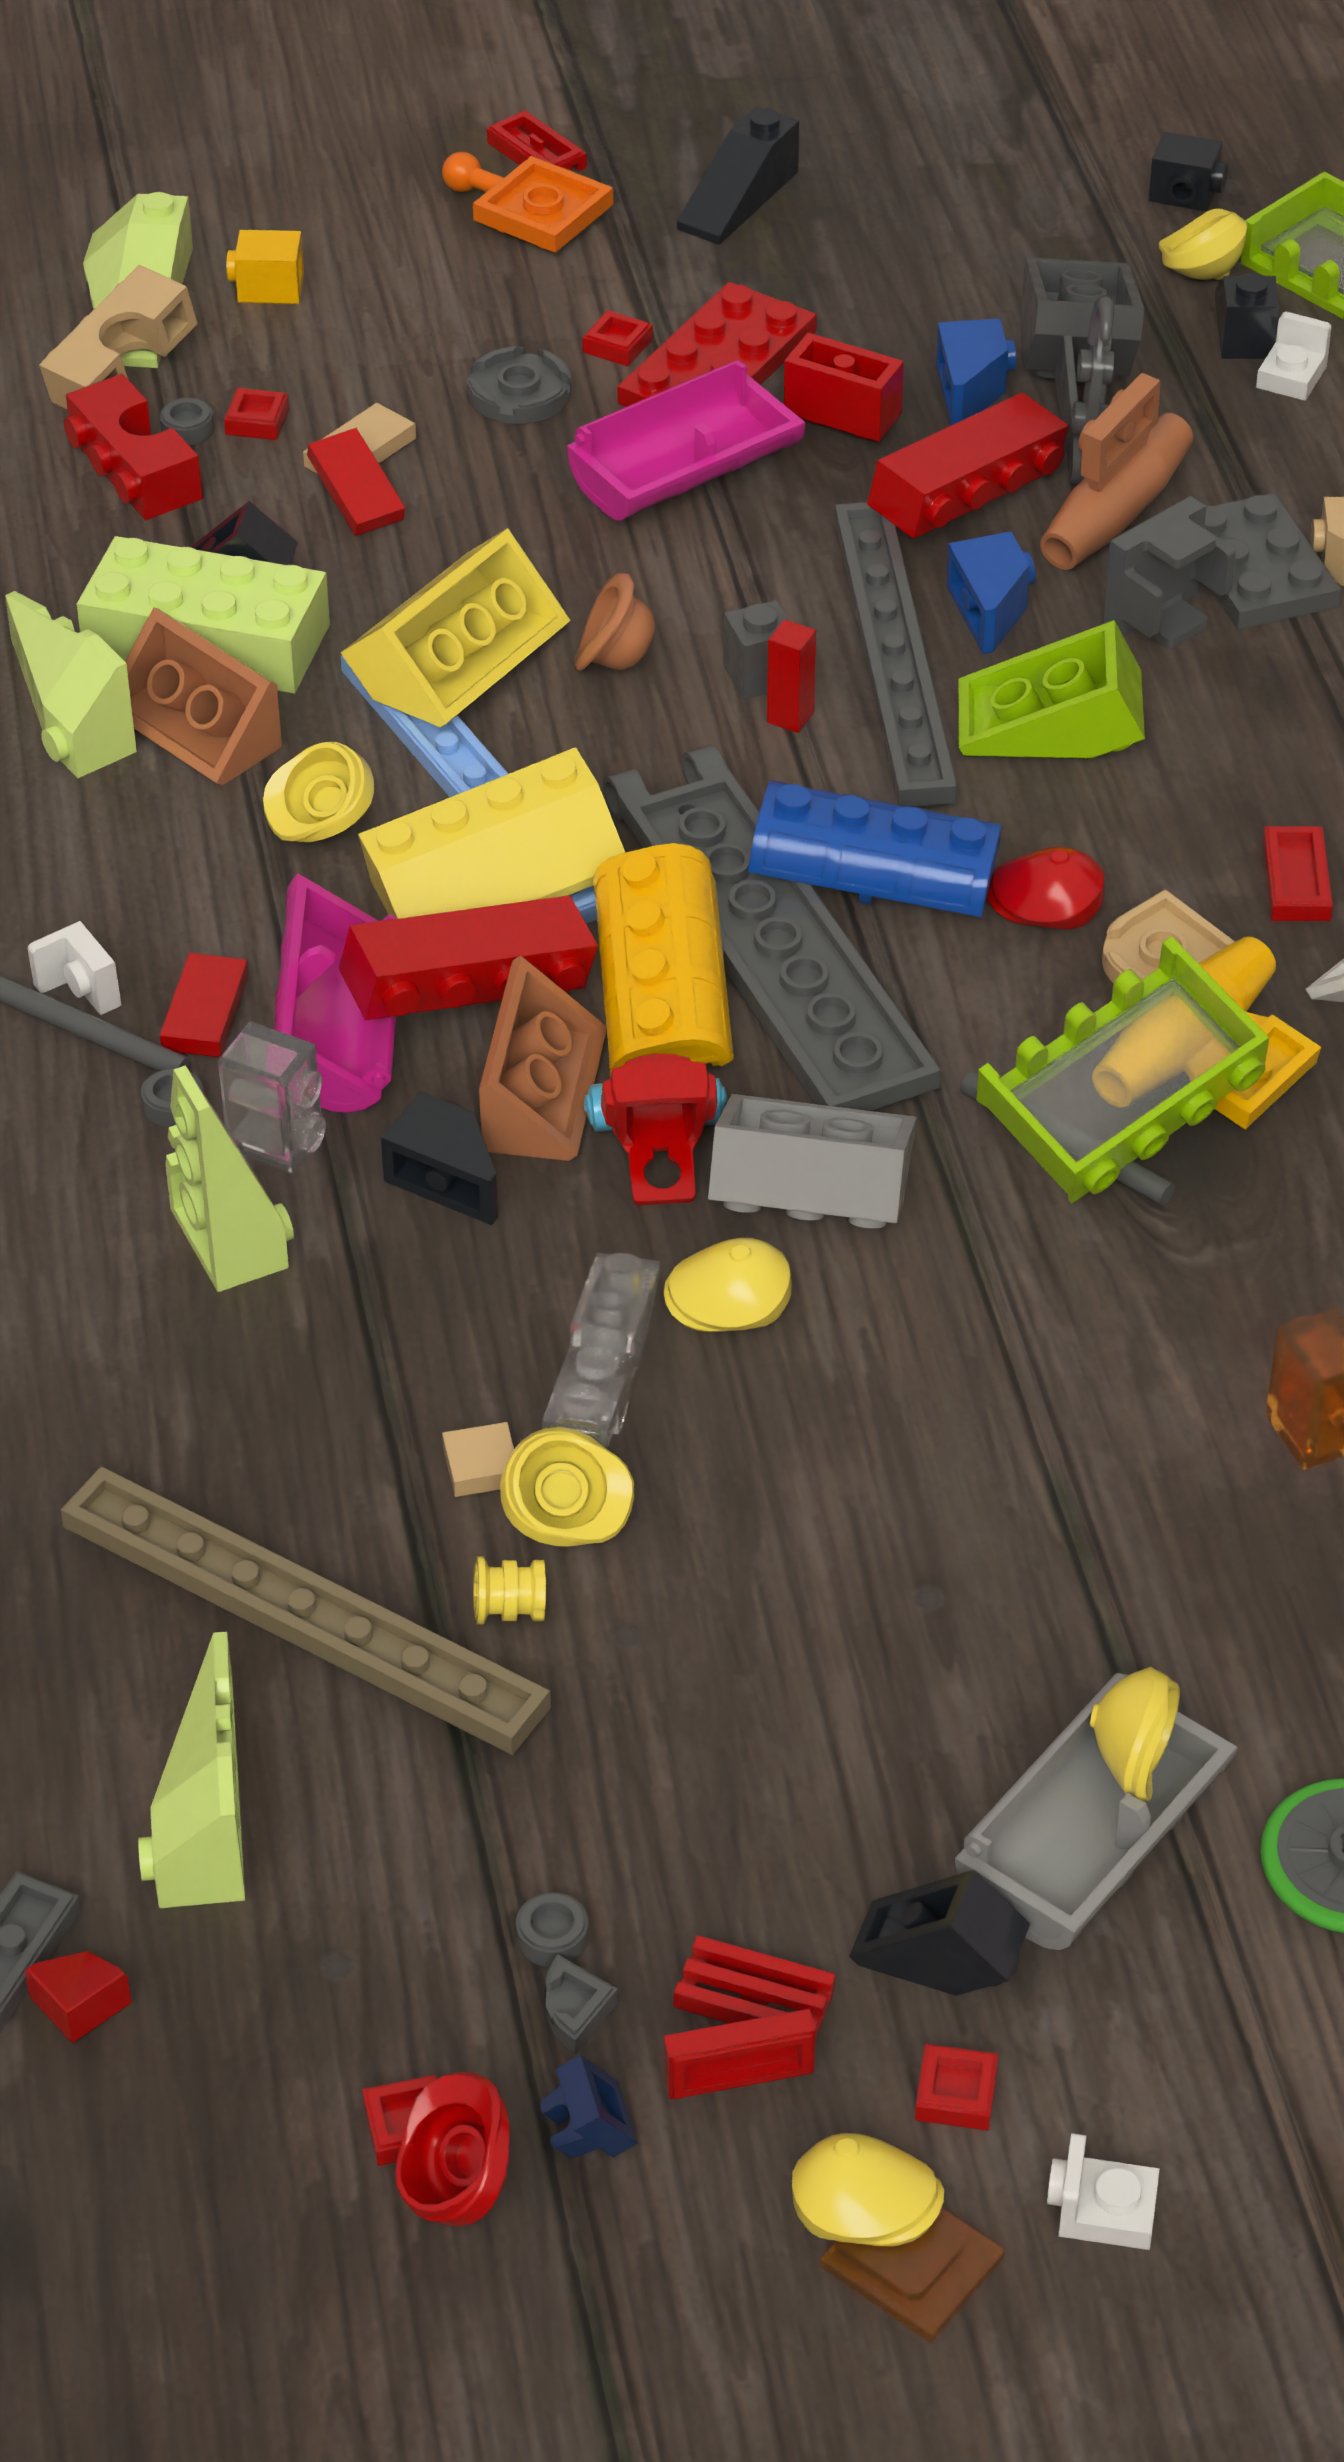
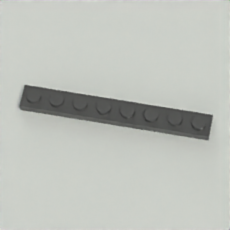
M867 502L835 504L836 531L897 804L911 807L956 803L957 784L895 525L868 506Z

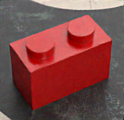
M808 332L784 360V405L798 417L810 423L822 424L854 434L859 438L880 442L902 414L904 361Z

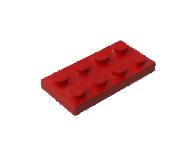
M728 282L617 386L618 404L628 407L735 360L744 363L747 367L746 374L761 385L784 363V360L808 332L812 334L816 332L817 314L797 307L790 302L781 301L753 291L746 286Z

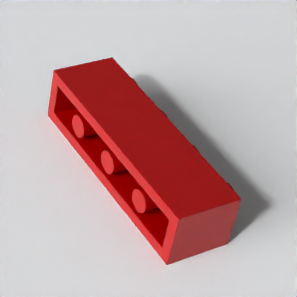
M1022 392L879 459L867 505L914 539L935 528H941L949 521L972 510H978L986 503L1009 492H1015L1021 486L1041 476L1053 473L1063 460L1065 453L1063 446L1069 425Z
M568 895L350 925L338 969L364 1019L371 1020L501 1001L512 961L520 955L563 991L583 989L586 986L598 944L571 896Z

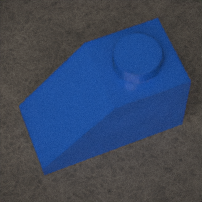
M1000 318L938 322L936 368L950 426L985 410L1006 393L1007 371H1015L1016 350L1014 340L1005 338Z
M1011 531L948 543L946 587L982 654L992 653L1027 609L1028 586L1035 582L1033 559L1028 551H1022Z

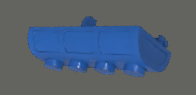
M770 780L756 823L748 872L860 894L859 903L871 905L873 897L982 917L1000 845L1002 824Z

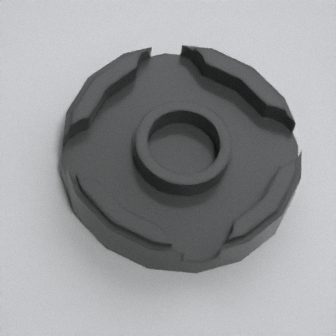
M519 346L497 349L480 357L471 366V374L467 376V398L474 410L488 419L506 424L534 423L546 420L561 412L570 401L571 372L562 359L546 350L538 349V355L525 353V347Z

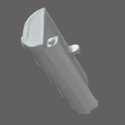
M1116 1673L965 1837L964 1849L955 1858L957 1875L975 1870L1030 1923L1025 1938L1044 1948L1061 1950L1069 1947L1077 1939L1082 1929L1111 1896L1128 1881L1134 1870L1163 1837L1179 1823L1185 1812L1214 1779L1229 1766L1238 1750V1747L1177 1711L1166 1750L1152 1772V1799L1149 1802H1143L1130 1793L1125 1795L1104 1762L1098 1749L1094 1728L1090 1726L1093 1705L1099 1704L1109 1689L1119 1680L1128 1676L1127 1674Z

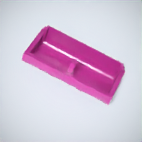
M735 360L578 427L574 436L575 442L567 445L568 460L573 476L583 493L614 520H624L671 497L679 496L696 486L728 472L736 471L778 450L799 443L804 436L805 422L746 374L747 367L744 363Z
M297 873L287 887L286 917L281 944V965L278 990L276 991L273 1040L270 1047L269 1069L275 1080L292 1094L304 1098L318 1107L332 1112L344 1113L365 1110L381 1099L382 1089L392 1079L396 1016L365 1020L338 968L349 926L378 922V920ZM388 914L382 921L398 918Z

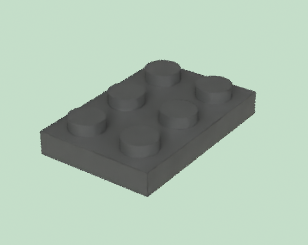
M1275 493L1255 495L1247 499L1206 507V529L1232 546L1236 552L1231 592L1224 596H1219L1214 591L1212 592L1237 630L1340 606L1342 589Z

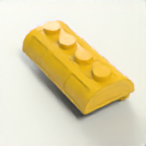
M676 843L655 845L622 853L607 859L597 868L593 876L596 898L610 1076L613 1068L624 1066L626 1061L652 1054H676L690 1058V1061L711 1063L713 1067L726 1065L733 1060L734 1054L716 881L712 874L710 860L701 850L690 845Z

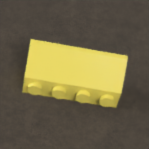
M507 528L463 555L344 649L341 654L373 700L441 727L571 620Z
M576 747L358 834L371 883L388 914L398 919L568 896L593 886V876L597 868L607 859L625 853L600 787Z

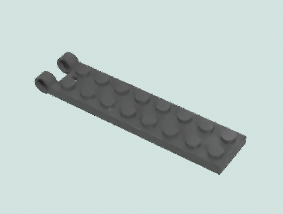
M711 744L683 753L682 768L687 784L654 795H650L640 774L634 768L604 777V796L612 816L617 821L624 820L642 848L670 843L690 845L701 850L710 860L712 874L716 881L725 971L815 1104L872 1111L940 1088V1068L812 886L806 883L748 872L759 811L728 769L715 745Z

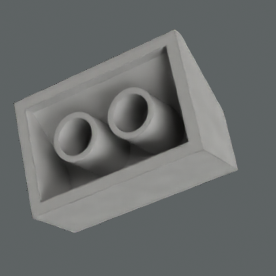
M731 1094L715 1125L708 1200L724 1201L723 1205L725 1208L737 1212H757L761 1210V1206L786 1209V1214L789 1217L800 1220H819L824 1217V1214L849 1217L848 1221L850 1224L862 1228H882L886 1226V1222L897 1223L904 1203L917 1117Z

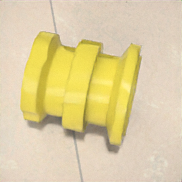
M484 1556L476 1557L473 1577V1607L476 1625H484L488 1615L501 1614L502 1621H516L517 1614L530 1615L533 1622L544 1621L546 1604L544 1560H533L530 1567H517L516 1560H502L501 1567H489Z

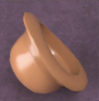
M623 572L615 574L607 580L598 593L590 610L575 656L574 666L577 671H582L591 662L621 671L633 667L646 654L654 637L655 619L651 609L634 596V583L629 574Z

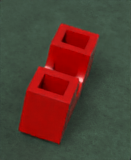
M123 374L66 394L68 417L64 418L63 424L70 444L74 448L80 447L89 457L96 473L99 476L105 475L115 486L121 501L125 504L130 503L145 521L203 499L198 454L173 428L151 435L148 401Z

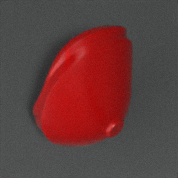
M1063 846L1044 848L1010 859L1001 864L991 877L987 897L997 914L1010 922L1045 928L1075 929L1089 923L1103 904L1104 873L1102 867L1092 857L1078 849Z
M470 2072L446 2074L429 2083L416 2098L398 2149L395 2169L396 2186L400 2196L413 2212L428 2221L452 2227L474 2224L491 2210L503 2191L510 2159L509 2119L506 2106L498 2093L497 2087L488 2078Z

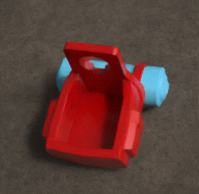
M652 1054L626 1061L624 1066L612 1069L610 1079L603 1083L590 1085L588 1094L585 1095L584 1111L587 1112L589 1123L595 1132L613 1131L625 1149L629 1159L634 1204L690 1203L695 1200L696 1193L693 1160L695 1145L702 1135L704 1126L716 1125L728 1102L725 1087L722 1086L720 1079L707 1072L706 1063L690 1061V1058L676 1054ZM653 1151H667L668 1160L674 1162L679 1168L681 1175L673 1186L664 1189L656 1188L645 1179L644 1170L649 1163L654 1161Z

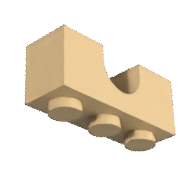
M138 265L39 364L51 402L67 409L66 394L120 374H123L128 379L121 355L126 352L146 349L166 357L198 324L187 286Z

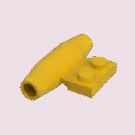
M1243 937L1199 962L1200 966L1270 1037L1265 1061L1266 1068L1260 1079L1243 1092H1238L1234 1089L1220 1099L1215 1107V1110L1245 1130L1317 1063L1321 1046L1273 1014L1265 1017L1247 1012L1276 970V961L1273 953L1262 941L1254 937ZM1172 995L1124 1029L1094 1070L1092 1082L1098 1095L1107 1104L1115 1108L1124 1109L1178 1078L1184 1072L1190 1082L1230 1055V1053L1196 1019L1188 1007Z

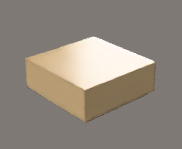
M503 1422L443 1432V1450L455 1497L500 1490L503 1467L514 1450L508 1423Z

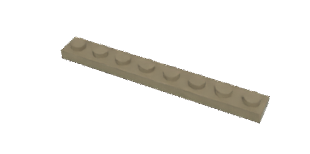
M102 1466L61 1509L64 1528L511 1755L517 1751L551 1709L550 1690Z

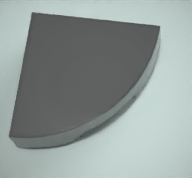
M557 1955L546 1975V2017L556 2038L568 2050L577 2054L618 2004V1989L564 1957Z

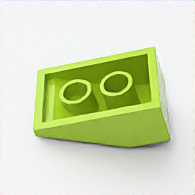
M1115 620L958 678L959 749L963 756L1094 758L1111 751L1124 750L1133 743L1145 739L1141 669Z

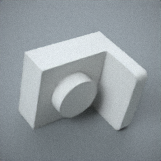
M1283 312L1278 320L1276 343L1258 370L1256 388L1306 401L1327 367L1331 324L1306 316Z
M81 921L28 945L27 949L33 984L40 993L68 983L73 994L78 998L85 996L100 1015L122 1006L115 962Z
M1071 2133L1068 2160L1053 2158L1047 2204L1062 2206L1058 2237L1150 2250L1160 2168L1085 2158L1086 2135Z

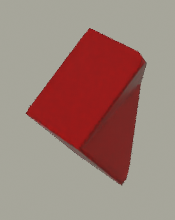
M89 1951L37 1962L24 1970L29 1998L72 2044L132 2003L128 1976L118 1966Z

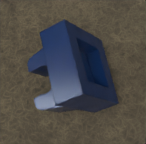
M581 2054L556 2068L560 2085L542 2100L540 2108L542 2114L557 2124L566 2121L569 2117L571 2119L563 2131L556 2133L550 2138L551 2145L569 2158H575L597 2149H601L611 2157H615L638 2143L619 2081Z

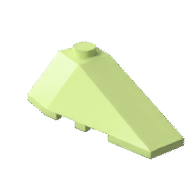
M164 192L137 194L92 234L83 261V268L90 290L93 309L138 265L183 284L193 250L188 196H174ZM137 349L121 355L124 366L158 368L161 355L150 350Z
M16 591L6 594L11 640L42 728L41 737L43 745L51 759L55 762L61 761L77 778H80L136 753L127 663L97 633L89 629L76 633L72 620L64 616L52 620L45 606Z
M187 1066L173 1069L170 1107L176 1125L169 1127L168 1139L172 1148H175V1152L166 1155L165 1165L170 1208L217 1292H221L289 1268L286 1241L294 1238V1232L287 1210L282 1203L273 1205L262 1184Z
M216 1632L212 1635L151 1805L152 1836L138 1838L142 1881L155 1880L159 1908L245 1901L233 1678L227 1632Z

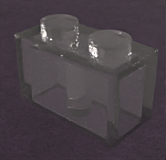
M249 1021L218 1060L225 1128L244 1156L293 1173L308 1152L313 1153L317 1150L326 1129V1121L321 1117L320 1091L322 1075L317 1069L316 1044Z

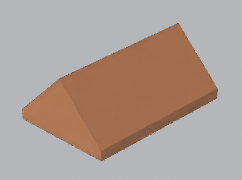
M153 607L125 660L127 663L134 729L213 782L223 786L282 747L277 684L164 611Z
M521 955L514 959L511 964L479 1088L481 1133L488 1152L570 1161L578 1155L587 1112L584 1111L585 1095L588 1094L589 1086L595 1083L607 1026Z

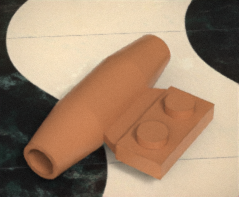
M1141 373L1125 390L1121 389L1114 395L1110 405L1096 420L1091 419L1084 426L1079 437L1078 447L1082 451L1081 476L1085 478L1069 493L1040 540L1041 551L1047 561L1053 566L1062 570H1070L1110 543V540L1121 535L1163 491L1193 442V433L1189 424L1182 417L1174 413H1163L1158 416L1159 379Z

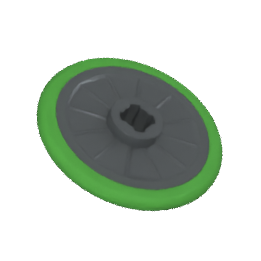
M1332 1779L1308 1785L1288 1796L1276 1807L1263 1830L1260 1853L1265 1876L1273 1891L1286 1906L1310 1923L1334 1932L1344 1933V1779Z

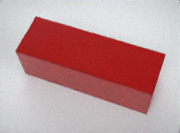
M784 619L768 639L767 723L796 733L801 731L814 714L815 629Z

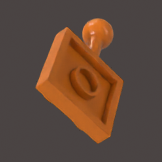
M468 152L451 154L445 160L442 167L443 180L450 189L456 192H468L476 188L486 192L473 203L474 221L555 253L614 205L613 187L530 156L506 177H501L481 169L477 158Z

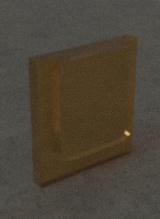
M941 2208L938 2217L929 2230L915 2241L899 2246H872L836 2241L820 2259V2267L932 2343L1003 2260L1004 2249Z

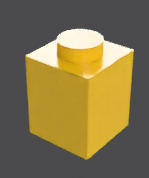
M240 230L236 250H228L227 279L228 282H236L238 303L299 304L304 278L301 231Z

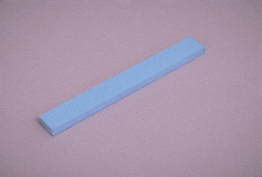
M341 656V671L449 797L508 774L458 715L447 724L438 727L373 700L344 657ZM594 885L570 895L586 924L597 920Z

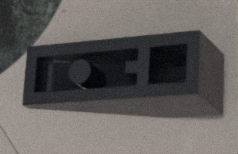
M756 106L730 129L679 216L677 230L718 245L726 240L798 173L799 120L781 115L773 109Z

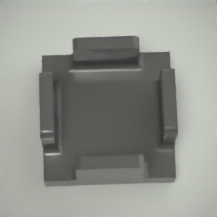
M1189 496L1110 540L1103 624L1115 620L1123 637L1138 630L1147 637H1152L1166 648H1174L1207 628L1208 617L1186 601L1198 594L1199 582L1219 596H1224L1231 592L1236 552L1232 546L1206 529V505Z

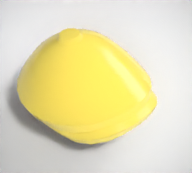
M1215 208L1207 211L1159 242L1163 264L1188 278L1221 280L1223 276L1230 274V269L1236 264L1243 252L1247 232L1246 221L1236 213L1224 209Z
M323 742L306 748L281 766L266 784L263 804L268 825L280 839L297 842L319 841L346 830L365 814L372 802L374 778L371 768L364 758L353 749L338 742Z
M742 1237L722 1241L689 1256L674 1267L665 1281V1303L672 1316L685 1327L696 1331L723 1332L764 1327L773 1323L781 1316L790 1300L792 1284L789 1264L783 1253L767 1242Z
M544 1428L523 1439L509 1455L501 1475V1503L505 1515L512 1525L525 1536L540 1543L565 1547L603 1543L615 1537L628 1520L634 1500V1480L628 1466L617 1455L604 1448L603 1445L591 1436L569 1428Z
M1152 1667L1134 1672L1119 1680L1109 1689L1099 1704L1093 1705L1090 1726L1095 1731L1098 1749L1112 1775L1125 1795L1130 1793L1143 1802H1149L1152 1799V1772L1161 1760L1168 1745L1180 1699L1179 1685L1167 1675Z
M857 2133L835 2134L819 2141L797 2161L792 2172L793 2204L799 2219L812 2234L828 2240L872 2246H899L915 2241L929 2230L938 2217L944 2202L942 2183L935 2177L934 2172L927 2164L882 2140Z

